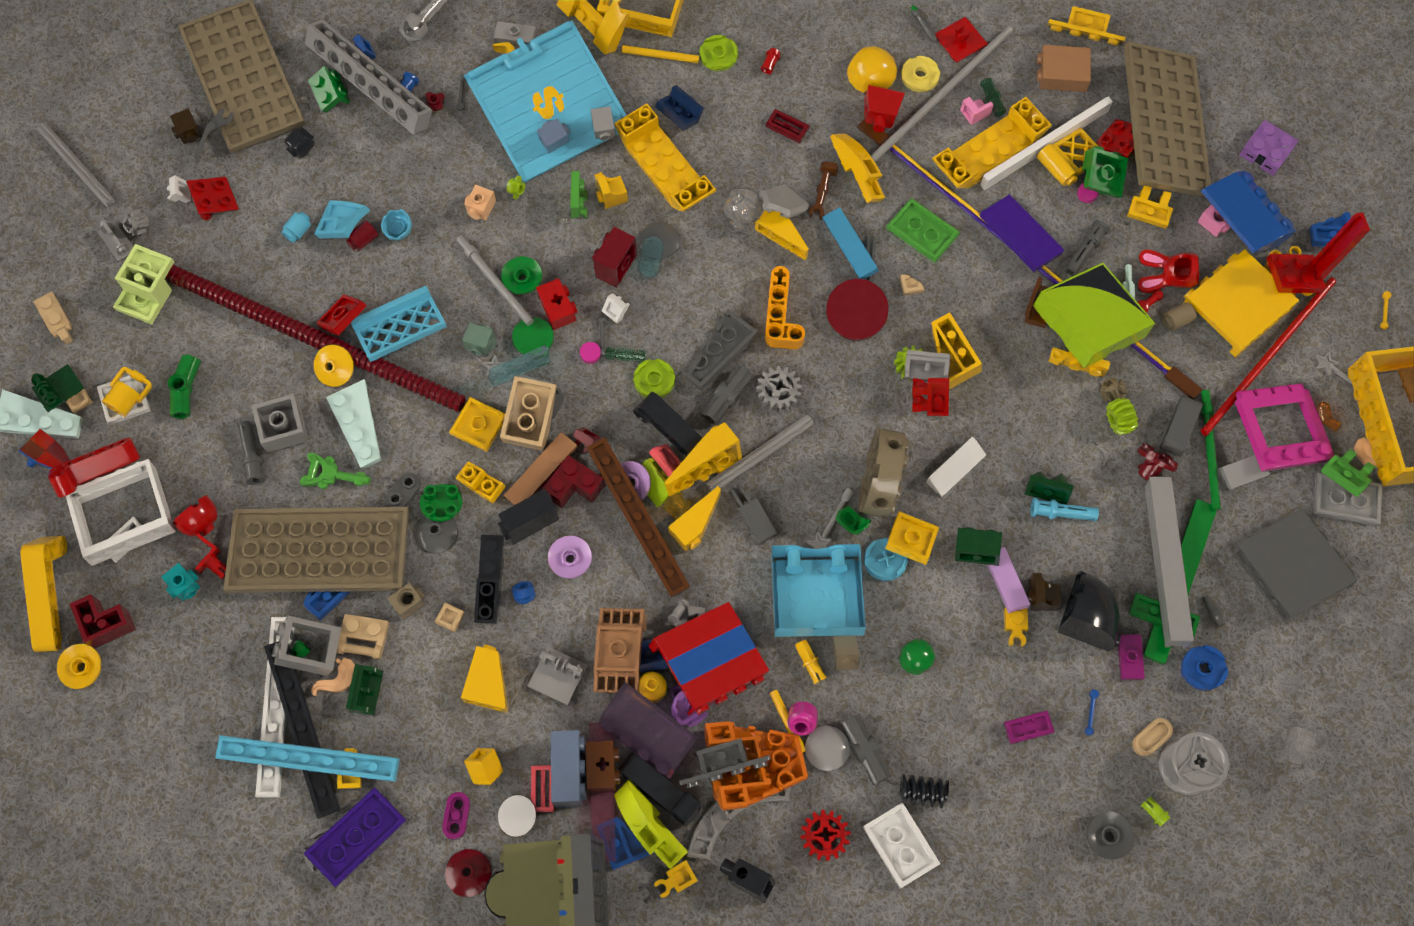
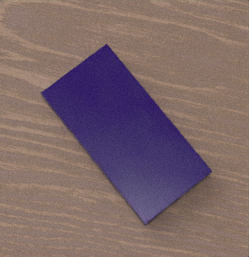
M1010 194L980 213V217L1033 272H1036L1064 252V249Z
M374 787L303 854L337 888L406 822V819Z

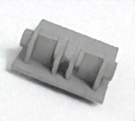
M547 646L546 650H543L540 655L541 660L527 687L568 705L587 664Z

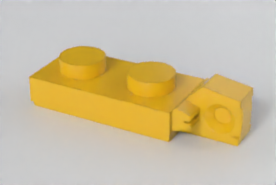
M1054 347L1048 362L1057 366L1061 364L1075 371L1083 370L1089 372L1094 377H1104L1110 366V361L1102 359L1083 368L1070 351L1067 352Z

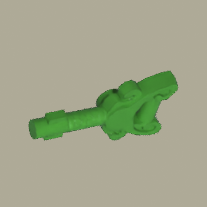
M311 452L307 455L310 462L308 473L300 479L301 486L313 487L318 485L321 490L327 489L329 484H334L336 479L354 482V485L363 487V484L370 485L371 477L366 476V473L357 472L352 474L338 471L333 457L328 456L324 460L321 456ZM320 465L322 466V473L319 475V477H316L317 470Z

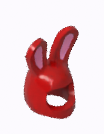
M1143 250L1140 252L1139 261L1142 265L1163 269V274L1147 276L1139 279L1137 287L1142 293H1152L1166 286L1192 288L1198 285L1199 258L1196 253L1185 252L1165 256L1153 250Z

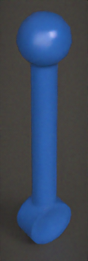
M1095 689L1089 693L1091 704L1088 727L1085 728L1086 735L1094 733L1092 724L1095 701L1099 696V692Z

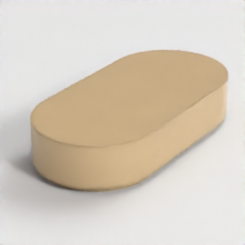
M1157 718L1134 737L1132 741L1134 751L1140 756H1149L1172 736L1173 727L1171 723L1164 718Z

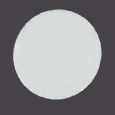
M521 795L511 796L506 799L498 812V821L501 829L506 834L515 837L529 832L536 819L533 803Z

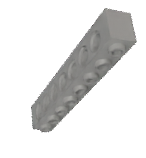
M323 19L308 24L305 45L413 135L428 129L432 114L431 108Z

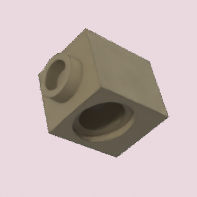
M410 582L388 597V600L403 620L425 606L422 601L425 597L418 586L413 588ZM406 597H414L410 604H403Z

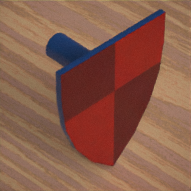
M41 429L19 450L20 453L29 458L27 461L29 467L39 464L52 469L59 464L69 461L66 452L59 443Z

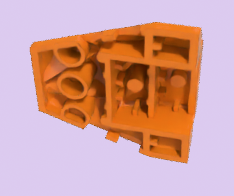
M729 721L705 723V742L707 748L742 738L748 761L766 755L771 756V760L767 761V766L754 769L753 765L744 767L745 772L732 775L730 771L723 773L722 779L711 781L715 801L718 800L722 810L746 808L808 778L798 735L769 730V732L758 731L754 726H748V728L734 726V722Z

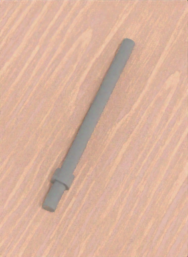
M459 236L456 241L464 249V254L475 262L527 326L531 325L534 320L478 255L479 251L474 245H470L463 236Z

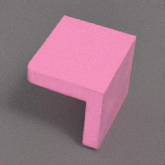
M968 97L963 100L960 111L972 125L991 115L994 105L992 102L985 105L981 99L973 102Z

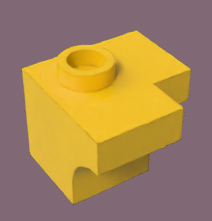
M602 172L594 174L595 184L598 189L596 196L599 203L603 202L605 209L628 202L627 190L621 175L608 178Z

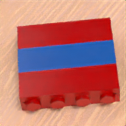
M729 602L655 637L649 644L653 653L660 651L692 707L687 713L689 716L694 713L701 715L710 709L709 705L713 703L720 705L728 700L727 696L733 693L737 696L746 691V686L750 684L756 686L765 680L764 676L770 671Z

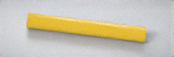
M778 690L770 692L769 694L788 733L795 734L788 727V711ZM798 735L802 753H805V746L800 735Z

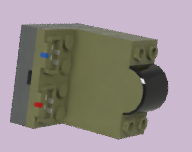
M592 834L561 836V840L503 844V850L500 851V863L504 865V869L497 871L489 878L484 893L486 906L490 912L498 918L506 919V924H503V926H609L605 840Z

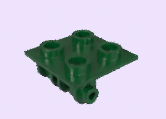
M69 364L47 378L39 373L33 374L31 382L34 385L32 390L47 413L85 389Z

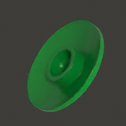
M525 256L515 257L504 265L501 272V280L510 292L520 295L528 294L540 285L542 270L540 265L532 258ZM522 276L526 277L525 280H519Z

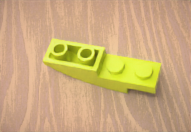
M629 779L614 794L620 812L650 855L655 852L666 866L671 869L688 851L657 818L660 815L659 811Z

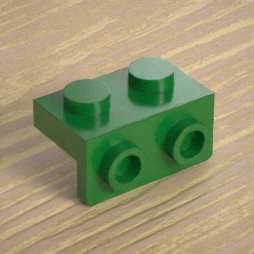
M323 66L308 79L321 111L327 113L340 101L345 104L350 103L347 95L348 91L341 81V75L335 69L332 70Z

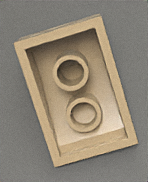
M517 376L514 377L500 434V439L503 443L540 451L545 450L557 385Z

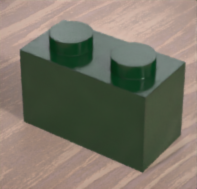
M971 527L958 528L955 561L999 566L1002 532L976 530Z

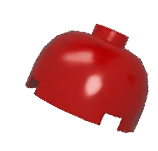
M208 495L201 497L197 500L198 504L189 506L174 519L172 524L182 534L189 537H195L197 533L206 536L215 529L213 524L217 520L218 511Z

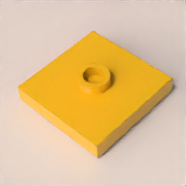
M469 397L449 433L468 444L488 452L503 426L505 413Z
M898 511L885 549L926 565L939 527Z

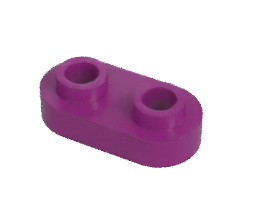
M462 792L451 794L446 802L442 831L451 840L462 838L467 829L471 803L468 796ZM457 801L463 802L462 808H455ZM458 824L459 830L457 832H452V825Z

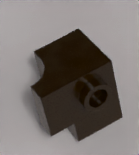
M1032 573L1029 577V591L1026 592L1030 603V611H1057L1061 607L1060 584H1050L1043 579L1042 573Z

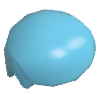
M402 209L390 210L382 219V232L390 240L398 241L405 239L412 230L410 216Z

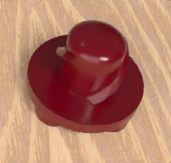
M1143 443L1137 449V452L1146 458L1143 464L1138 465V474L1143 479L1148 481L1149 477H1162L1163 469L1176 472L1178 463L1173 460L1172 456L1164 452L1160 455L1154 451L1155 448Z

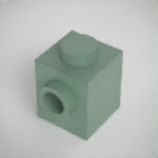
M469 322L462 342L464 348L470 350L472 354L488 356L490 350H494L497 338H495L491 327L484 324L479 326Z

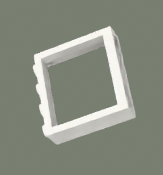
M149 459L141 462L138 461L134 465L118 469L106 476L95 478L86 484L78 485L75 492L66 496L82 556L91 566L176 532L157 470ZM149 477L161 518L93 545L81 504Z

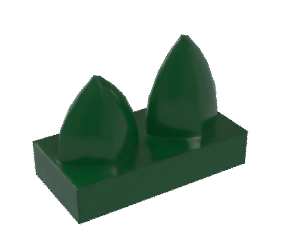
M1039 471L1030 475L1024 495L1048 501L1056 500L1060 504L1067 505L1073 492V485L1068 483L1063 474H1059L1052 480L1047 479Z

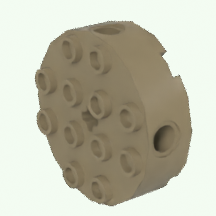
M885 428L875 430L865 462L867 464L866 472L862 476L858 506L860 512L881 518L888 517L889 513L894 514L896 508L895 498L899 499L902 491V486L899 485L903 475L902 469L906 468L909 455H906L905 452L907 453L910 440L906 439V435L903 432Z

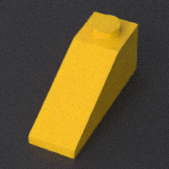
M763 209L755 220V230L806 260L809 248L790 218L782 217L780 212L773 210L768 212Z
M719 486L668 526L669 534L685 552L690 548L692 550L695 549L702 542L700 539H702L721 496Z

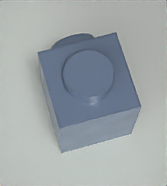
M557 118L553 121L545 122L537 130L538 138L548 153L569 142L568 134L570 132L565 123L561 124Z

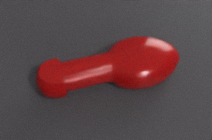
M1157 290L1146 300H1139L1137 303L1147 313L1151 305L1163 298V292Z

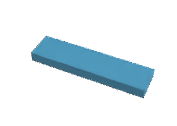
M840 207L822 217L859 279H866L879 272L876 264Z

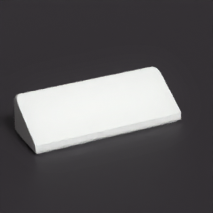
M971 437L928 478L926 483L943 497L986 456L985 452L978 442Z

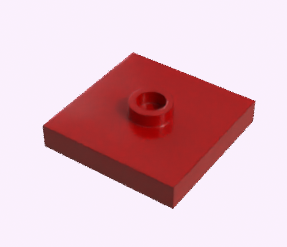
M343 294L316 324L321 329L339 336L367 305L359 299Z

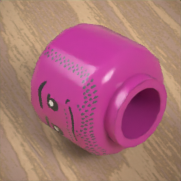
M805 701L794 703L788 713L787 723L789 729L798 735L811 734L817 726L818 711L811 703Z

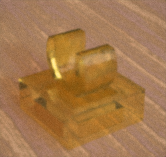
M675 493L669 496L663 507L676 520L686 513L692 504L691 500L687 501L683 498V493Z

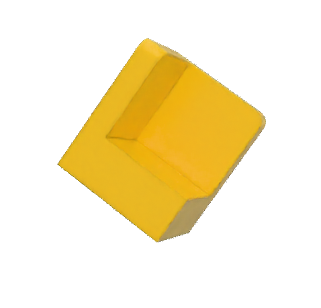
M477 748L464 760L474 784L491 785L503 773V768L494 748Z

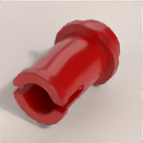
M770 48L766 51L765 61L760 68L763 73L772 74L776 62L781 58L779 50Z

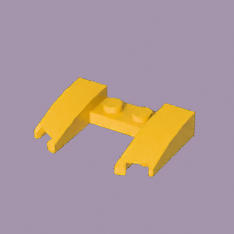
M558 0L556 5L568 17L575 16L595 37L593 43L604 55L617 50L630 15L629 11L625 13L621 11L619 4L622 0H613L604 17L587 0Z

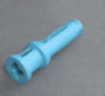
M1033 497L1030 515L1031 517L1036 515L1048 516L1049 519L1066 517L1097 521L1099 509L1096 507L1059 504L1056 500H1051L1050 502L1041 501Z

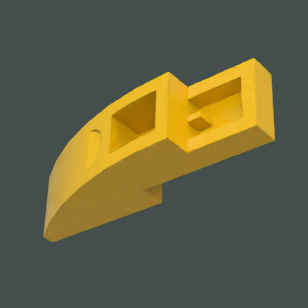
M832 134L830 138L841 160V164L846 172L853 171L866 202L882 201L885 196L877 181L882 177V174L873 158L860 143L849 135Z

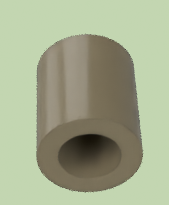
M1185 302L1163 313L1162 324L1166 329L1173 332L1195 321L1196 312L1190 303Z

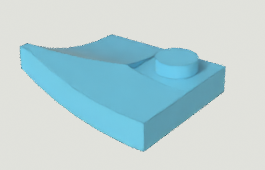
M329 200L314 234L319 239L349 238L356 224L363 216L369 213L370 209L357 203Z

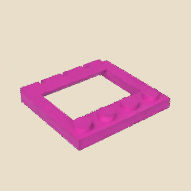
M1302 383L1244 390L1236 393L1237 400L1235 404L1261 472L1329 462L1335 455L1308 389H1304ZM1298 402L1313 441L1267 447L1253 408Z

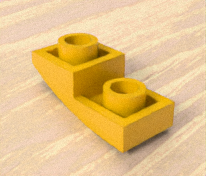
M469 461L456 476V480L492 504L505 489V485L502 482L491 477L483 469Z

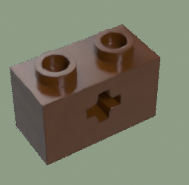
M613 740L585 742L588 792L616 791V784H620V770H615V761H619V747H614ZM601 762H606L607 767H605V771L600 770Z

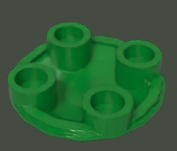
M447 484L426 486L419 502L423 515L431 521L437 522L448 521L454 518L460 512L463 504L462 495L458 491L457 486Z

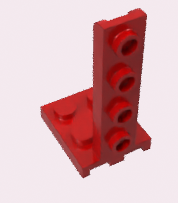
M1364 213L1354 214L1316 257L1307 254H1270L1266 259L1278 293H1323L1326 290L1323 280L1370 231Z

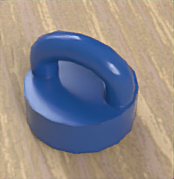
M522 581L512 587L513 597L518 604H527L535 598L532 582Z

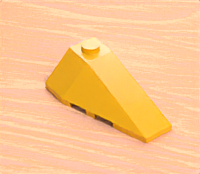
M725 422L719 426H714L664 482L669 496L690 488L694 481L699 479L702 482L709 480V475L716 472L720 474L742 459L740 441Z

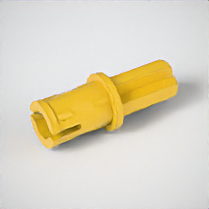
M807 640L798 642L795 648L804 663L802 666L806 667L813 683L817 684L820 682L816 673H818L822 681L825 680L827 677L817 661L819 658L815 657Z

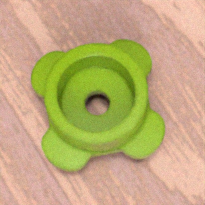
M521 176L511 178L507 183V192L513 194V199H518L519 195L525 190L526 185L522 182Z

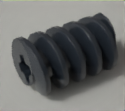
M902 774L899 794L902 797L903 804H906L908 798H911L912 805H915L917 800L920 799L922 806L929 800L931 807H934L936 801H938L940 809H943L948 798L949 780H946L943 785L942 779L938 778L934 784L933 778L929 777L925 783L924 777L919 776L916 782L914 775H910L908 780H906L905 774Z

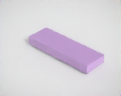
M1003 547L1000 552L999 566L988 565V568L1009 614L1028 608L1030 603L1007 550Z

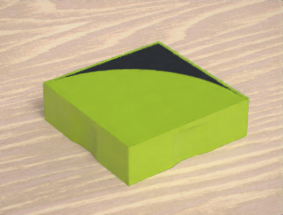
M1104 263L1041 291L1033 305L1050 328L1061 337L1065 346L1083 368L1106 358L1116 350L1124 349L1144 339L1155 325V322Z

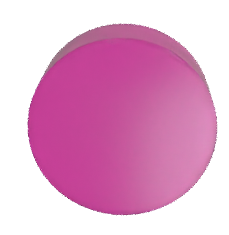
M1082 183L1077 191L1079 200L1084 203L1094 202L1098 192L1083 188L1084 183Z
M594 342L583 344L580 348L581 359L587 364H594L599 361L601 350L598 344Z

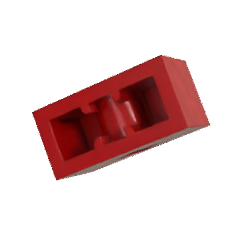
M559 278L536 287L538 298L553 330L576 321L575 314L578 313L574 301H569L567 297L570 296L566 284H561Z

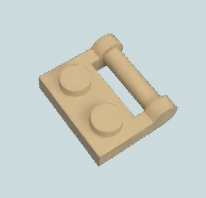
M345 614L336 653L344 654L346 652L372 656L373 659L381 660L390 622ZM349 638L375 642L376 646L372 648L347 644V640Z

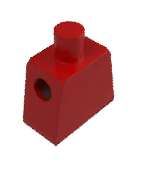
M868 85L864 96L865 122L872 124L873 130L877 133L884 132L885 127L892 128L905 93Z

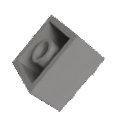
M294 394L252 405L260 444L267 453L309 441L301 406Z

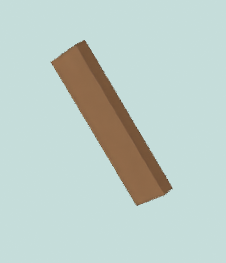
M561 432L504 494V497L516 505L536 494L552 477L568 455L571 456L578 448L577 444Z

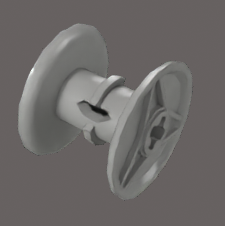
M1203 732L1189 733L1167 744L1161 752L1158 762L1159 772L1165 784L1174 792L1183 795H1197L1205 790H1211L1221 785L1227 777L1230 766L1228 753L1222 743L1215 737Z

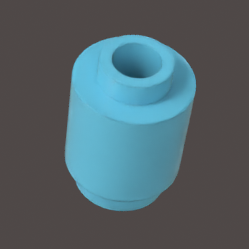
M294 212L283 226L282 235L293 243L296 240H300L311 226L310 218L303 212Z

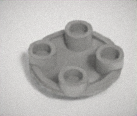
M827 725L818 727L806 739V758L819 770L835 771L844 765L849 757V741L845 734L836 727Z

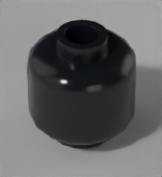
M303 127L300 129L294 128L284 140L288 146L286 150L294 157L297 155L305 157L315 145L314 136Z

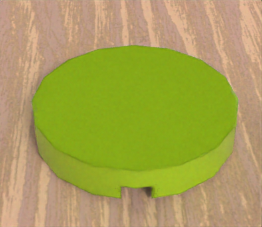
M713 35L706 38L702 46H700V60L710 70H727L736 63L738 47L732 39H728L724 35Z
M661 359L643 361L634 371L633 381L635 389L644 397L650 392H655L661 398H664L672 391L675 384L673 368L669 363Z

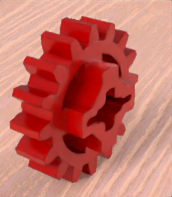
M822 809L820 816L813 812L812 820L809 818L805 819L808 826H801L800 829L805 832L804 835L800 836V840H806L802 848L810 849L809 856H812L814 853L817 854V861L822 856H825L826 862H829L831 855L838 859L837 852L839 851L844 854L846 850L843 845L850 844V841L845 839V837L849 836L851 832L844 829L848 823L840 822L841 815L837 818L833 817V810H831L829 815H826L825 810ZM819 821L818 830L810 832L811 827ZM829 821L833 822L838 829L831 827ZM823 830H826L827 834L832 835L827 841H824L823 837L818 836L822 834ZM840 839L839 845L831 850V843L834 840ZM812 842H817L821 846L822 851L817 849Z

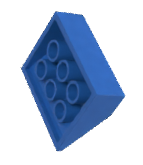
M1247 171L1235 172L1205 187L1201 191L1252 253L1278 248L1296 232L1292 221L1279 212V206L1267 198L1266 191L1256 185L1254 177Z

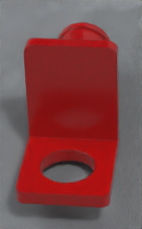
M197 533V538L209 546L211 550L196 566L195 570L201 574L208 568L223 580L225 574L220 569L226 572L227 565L216 558L220 550Z

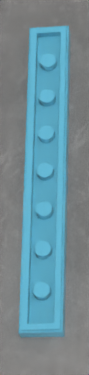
M219 735L215 755L216 759L396 782L400 762L399 758L221 735Z

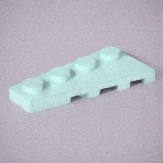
M365 379L326 397L360 468L363 470L382 461Z
M2 389L0 397V432L34 435L41 429L51 437L79 439L83 423L81 416L57 408L47 413L40 402Z

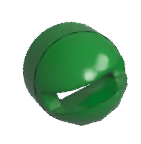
M296 640L291 647L292 656L296 655V657L305 658L311 651L308 646L299 640Z

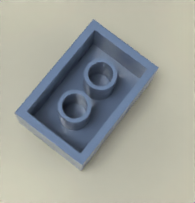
M579 730L551 731V802L555 808L583 807V801H587V787L583 783V778L587 777L585 760H582V755L586 754V741L584 737H581Z

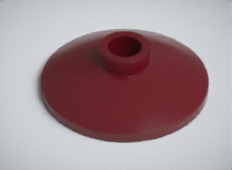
M465 849L457 852L450 858L445 868V880L452 892L462 897H472L480 894L488 886L492 875L491 865L487 857L474 849ZM470 868L471 874L465 877L463 875L464 869Z

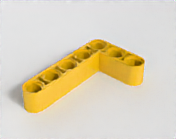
M65 536L40 537L21 547V564L31 644L34 652L59 651L61 649L62 637L52 561L66 554L67 540Z

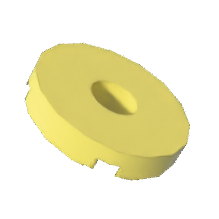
M925 56L908 59L903 64L901 79L904 85L910 90L919 93L932 90L938 84L940 77L937 63ZM923 71L926 75L919 77L916 75V72Z

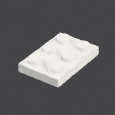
M903 802L863 826L864 831L900 889L940 865V862Z

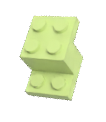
M135 244L114 278L123 291L113 308L116 311L152 325L172 291L165 281V277L174 264V260Z

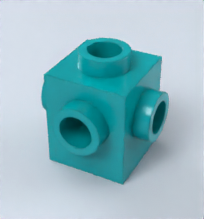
M177 563L161 576L168 585L166 591L174 599L178 597L183 602L194 597L197 590L201 588L196 582L199 577L192 569L187 571L180 563Z

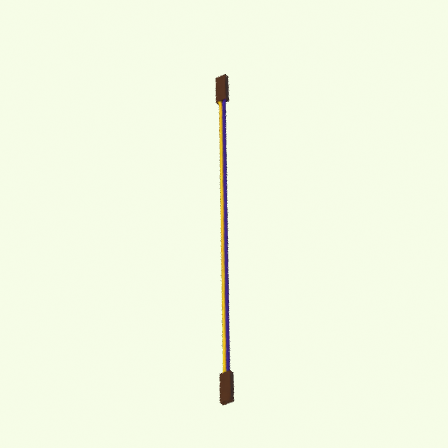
M865 119L857 126L860 131L879 146L890 138L885 132H875L873 125L866 123ZM895 144L889 149L1006 244L984 222L979 212ZM1045 266L1038 270L1055 285L1063 281ZM1139 342L1130 345L1165 374L1164 378L1189 398L1194 400L1203 390L1175 366L1169 367Z

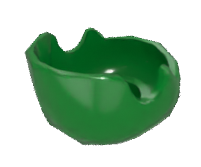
M923 639L909 641L902 647L899 655L901 667L907 673L920 675L929 670L935 660L933 647Z

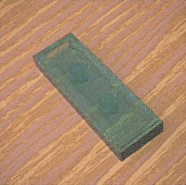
M545 345L489 369L490 383L495 387L514 379L515 376H521L550 363L549 349Z

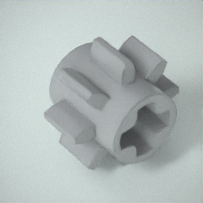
M139 209L125 213L126 218L123 219L122 224L128 233H132V236L147 232L145 228L149 226V219L146 214L140 213Z

